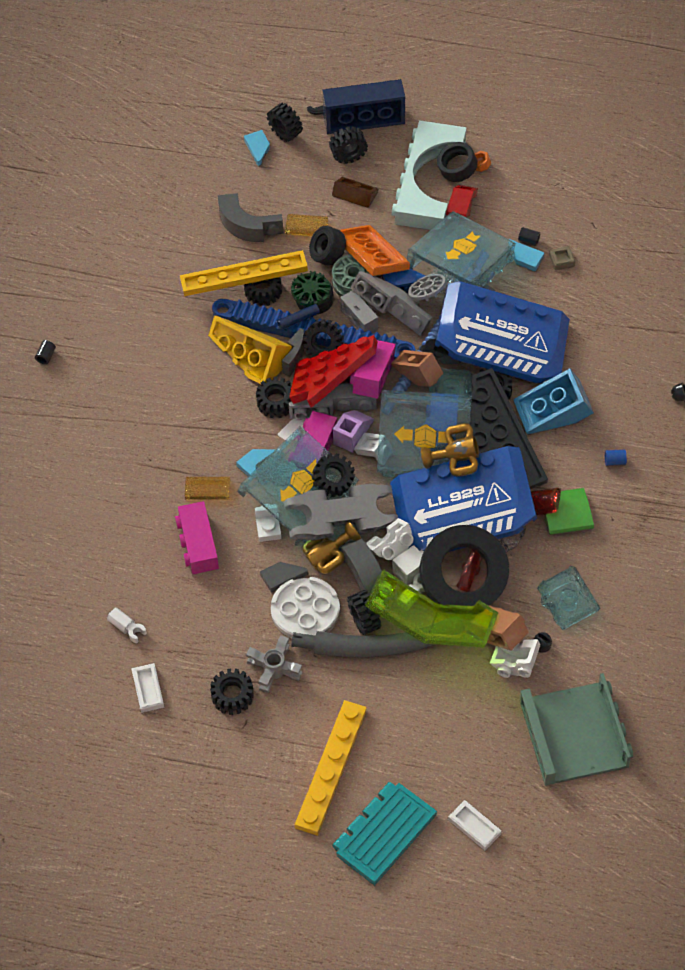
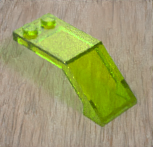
M384 569L378 575L365 604L367 608L425 644L484 648L498 615L497 611L480 600L474 606L437 604Z

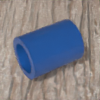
M625 449L605 450L606 466L626 465L627 456Z

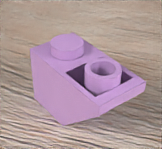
M356 410L343 413L333 428V444L353 453L363 433H366L374 422V418Z

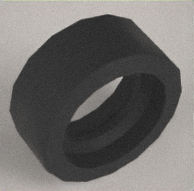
M451 143L445 146L437 157L439 170L443 177L451 182H462L468 179L477 168V158L467 143ZM458 155L468 156L463 166L457 169L447 168V164L452 158Z

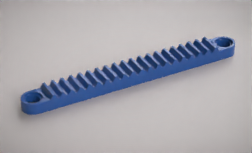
M218 299L212 305L213 316H219L250 329L292 338L300 328L305 333L314 322L321 320L320 318L315 320L314 317H310L281 330L277 320L290 315L289 311L284 313L281 309L275 311L273 307L267 309L265 305L259 307L256 303L251 305L248 301L243 303L241 300L233 301L229 299ZM221 307L229 309L226 313H219L217 311ZM338 324L337 326L338 330L341 328L343 331L341 335H344L342 340L344 344H351L362 337L373 335L379 341L396 344L394 360L400 355L399 352L402 350L416 351L412 343L398 340L395 336L391 338L387 334L381 336L378 332L373 334L370 330L364 332L362 328L356 330L354 326L348 328L345 324L342 326ZM321 332L316 336L318 345L330 346L331 339L328 334Z

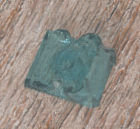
M442 369L444 374L435 385L429 387L428 401H432V393L459 395L458 410L470 407L472 375L474 374L468 370Z
M569 566L568 569L545 581L543 580L537 587L541 594V604L544 608L550 609L553 614V620L562 630L600 609L574 566Z

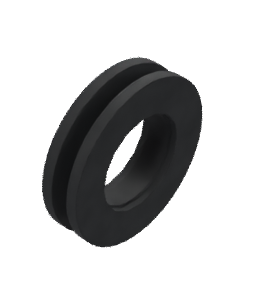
M456 525L441 531L425 548L420 561V580L427 596L441 609L460 615L473 614L486 609L503 593L509 578V561L504 547L490 532L473 525ZM458 547H468L477 551L483 557L487 566V576L484 584L479 589L473 592H459L452 589L445 582L441 564L444 556L450 550Z

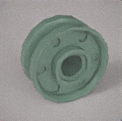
M350 254L339 258L332 268L333 288L339 296L352 291L350 288L360 271L370 274Z

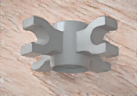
M280 635L276 648L268 650L265 654L249 647L246 657H248L247 663L264 667V673L259 680V690L268 693L273 680L283 675H287L297 681L300 680L302 665L284 660V656L290 647V644H288L289 638ZM273 662L279 663V664L276 665V666H271V665H269V664H271V663H273Z

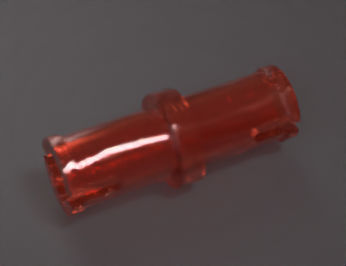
M471 549L467 562H464L462 565L463 571L456 585L458 589L465 592L471 590L474 578L480 572L479 566L483 558L473 549Z

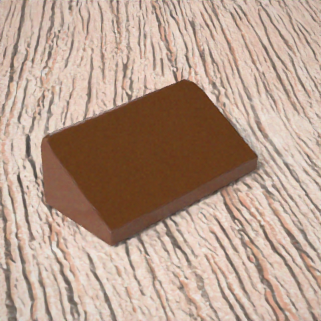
M341 177L334 182L332 196L368 208L379 189L346 177Z

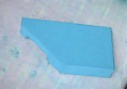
M263 130L244 136V141L258 166L262 164V159L270 149V143Z
M509 239L508 247L512 251L515 263L536 271L544 258V252Z
M252 449L239 459L236 464L252 480L280 458L282 454L280 450Z

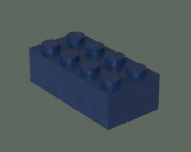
M401 79L322 89L323 117L327 134L340 133L339 129L344 131L346 127L351 129L352 126L356 127V129L364 130L405 124V93Z

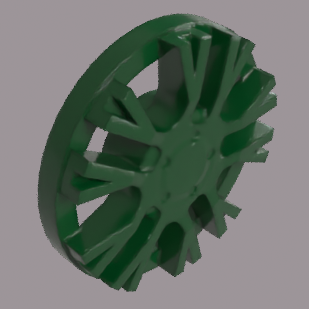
M310 271V273L306 274L300 273L292 281V297L301 305H320L330 296V282L325 278L324 274H317L316 271ZM319 293H324L325 296L322 298ZM304 296L308 297V298H309L308 301L302 300L303 297H304Z

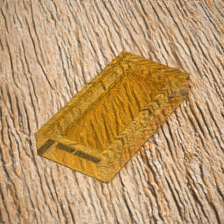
M288 214L285 234L313 236L318 228L328 226V217Z
M186 477L185 500H230V477Z

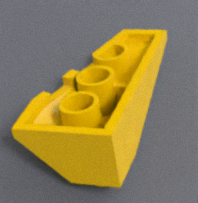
M214 316L208 335L222 351L229 354L235 365H239L244 370V374L249 379L259 384L262 381L267 383V378H270L272 381L283 370L282 360L292 349L291 345L219 316Z

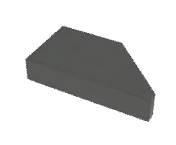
M278 562L260 571V576L270 592L277 590L282 584L291 579L296 580L308 575L307 568Z

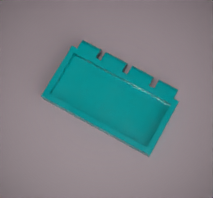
M388 782L378 793L379 798L383 801L374 797L362 811L367 819L362 815H358L346 830L352 836L343 832L332 844L333 848L337 850V857L374 886L437 815V811L400 783L395 786L393 783Z

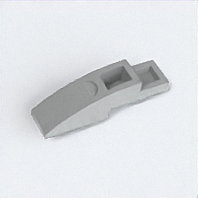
M360 271L350 288L380 312L388 311L418 335H422L433 318L418 306L420 301L414 302V299H411L409 294L402 289L371 274Z
M350 383L339 384L313 407H310L307 400L293 404L292 401L289 402L290 419L298 420L309 418L312 410L333 416L334 410L367 411L376 409V398L353 394V384Z

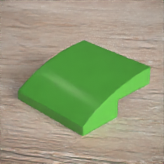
M584 488L540 494V503L550 535L594 528L591 509Z

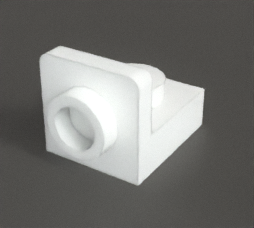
M364 432L354 450L357 455L375 457L380 465H385L393 452V447L385 435Z
M277 505L256 507L255 517L259 542L281 539Z

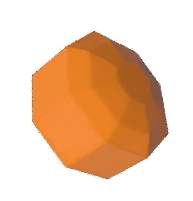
M484 151L474 153L478 161L476 171L482 172L487 170L492 163L488 153Z

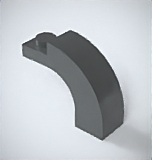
M238 193L218 195L222 224L235 237L250 242H264V236L284 234L282 214L252 216L241 209Z
M360 539L344 543L343 547L339 548V551L344 554V562L353 572L360 591L367 590L376 607L391 602V594L382 570L365 541Z

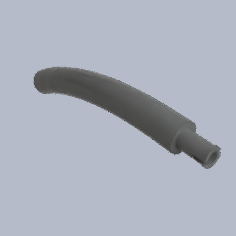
M454 616L429 627L389 635L358 636L317 631L316 635L293 632L291 647L314 649V654L336 657L391 656L440 644L464 633L466 629L463 622L457 616Z

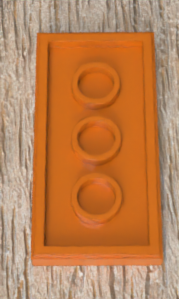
M371 225L340 230L346 239L345 250L372 276L410 269V262Z

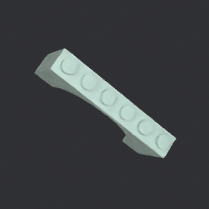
M419 120L418 127L413 129L412 140L414 142L409 144L408 155L410 157L405 159L404 170L406 172L401 174L400 185L402 186L397 189L396 200L398 201L392 207L395 225L439 232L444 231L447 219V203L437 201L424 194L416 185L414 177L424 164L437 158L445 146L454 142L466 143L467 127Z

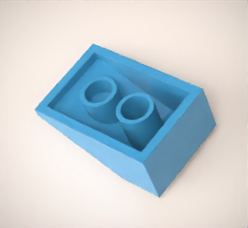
M571 369L560 373L513 399L527 434L575 424L594 413L580 379Z

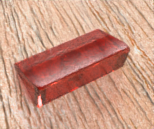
M561 488L531 491L536 515L557 512Z

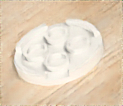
M315 577L291 579L277 589L271 601V616L275 626L280 632L290 638L293 637V632L316 635L317 631L329 633L336 625L340 615V603L336 591L327 582Z

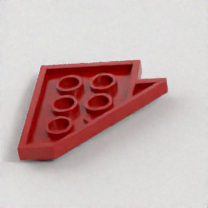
M375 336L362 337L351 344H342L332 351H323L310 359L304 358L296 364L289 397L292 403L296 404L307 400L310 407L315 406L376 354L378 341Z

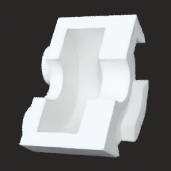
M399 518L386 527L387 533L383 538L374 536L366 542L373 554L386 560H392L406 551L413 543L409 523Z
M538 639L523 640V643H518L512 651L496 646L490 664L498 669L497 673L502 677L508 678L514 675L528 678L531 675L538 655L540 643Z

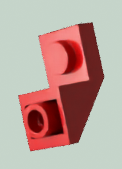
M464 185L455 186L446 215L452 216L451 219L463 221V219L470 216L472 199L477 196L478 188Z

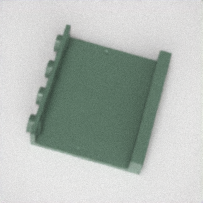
M604 673L600 674L599 683L533 697L530 689L520 691V705L545 786L629 768L630 760L633 757V750L631 744L626 743L625 725L623 722H619V707L617 702L612 700V686L610 681H606Z

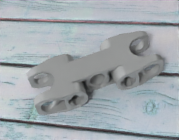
M376 484L357 485L348 489V498L327 500L325 490L307 491L301 495L288 498L283 502L284 509L300 510L306 517V525L292 528V531L289 532L290 538L306 540L329 538L334 535L333 526L345 525L348 521L351 524H355L356 531L359 534L372 533L386 528L398 519V515L381 513L377 509L376 499L389 496L392 493V487Z

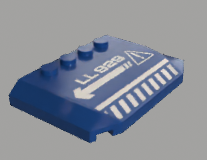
M461 281L448 283L445 290L435 346L439 348L441 345L449 351L448 355L455 360L486 369L493 368L496 372L530 382L543 383L545 380L562 373L570 319L563 311Z
M506 446L479 453V458H476L478 468L473 474L460 477L453 476L449 469V461L431 466L428 469L423 468L400 474L390 481L396 514L399 519L409 523L412 531L413 543L409 548L414 545L419 551H424L437 534L456 525L477 526L490 532L497 539L519 534L524 530L523 527L531 520L534 522L537 519L520 448ZM469 460L457 461L456 468L471 465V462ZM458 547V548H455V549H453V550H450L449 552L455 551V550H459V549H463V548H466V547Z

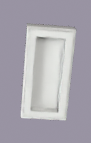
M155 664L131 668L141 713L164 708Z
M465 800L448 816V820L484 851L501 835V830Z

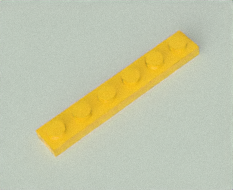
M302 250L180 275V281L185 297L307 272L308 266Z
M344 700L295 822V829L318 836L367 712V707Z

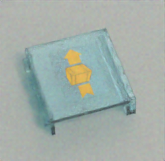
M452 211L408 250L407 260L410 262L411 269L415 268L421 261H425L465 283L483 287L486 283H490L497 273H501L504 266L514 260L516 243Z
M383 390L381 393L377 472L382 473L385 477H394L395 474H404L425 468L421 457V447H427L432 452L445 449L448 445L445 439L446 429L457 424H470L472 396ZM467 432L454 434L451 437L454 441L465 438ZM450 459L434 460L432 466L449 462Z
M299 426L241 483L237 492L243 498L249 493L289 531H292V528L306 525L305 514L297 509H284L283 502L288 498L301 495L307 491L318 490L319 487H314L313 485L315 480H312V472L321 457L324 455L327 457L330 452L305 429ZM329 468L326 470L325 475L329 481L335 483L341 480V473L337 469ZM356 476L350 488L358 483L359 479ZM347 491L343 495L338 496L337 494L335 497H331V494H328L327 500L340 499L345 496L348 498L349 493ZM297 539L294 545L297 546L301 541L306 543L308 540Z

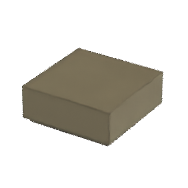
M570 246L549 250V256L555 270L575 266V259Z

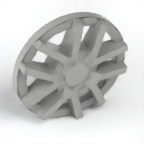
M430 274L415 281L410 286L408 294L411 299H414V302L423 299L429 301L430 297L434 296L437 298V294L446 289L447 281L442 274Z

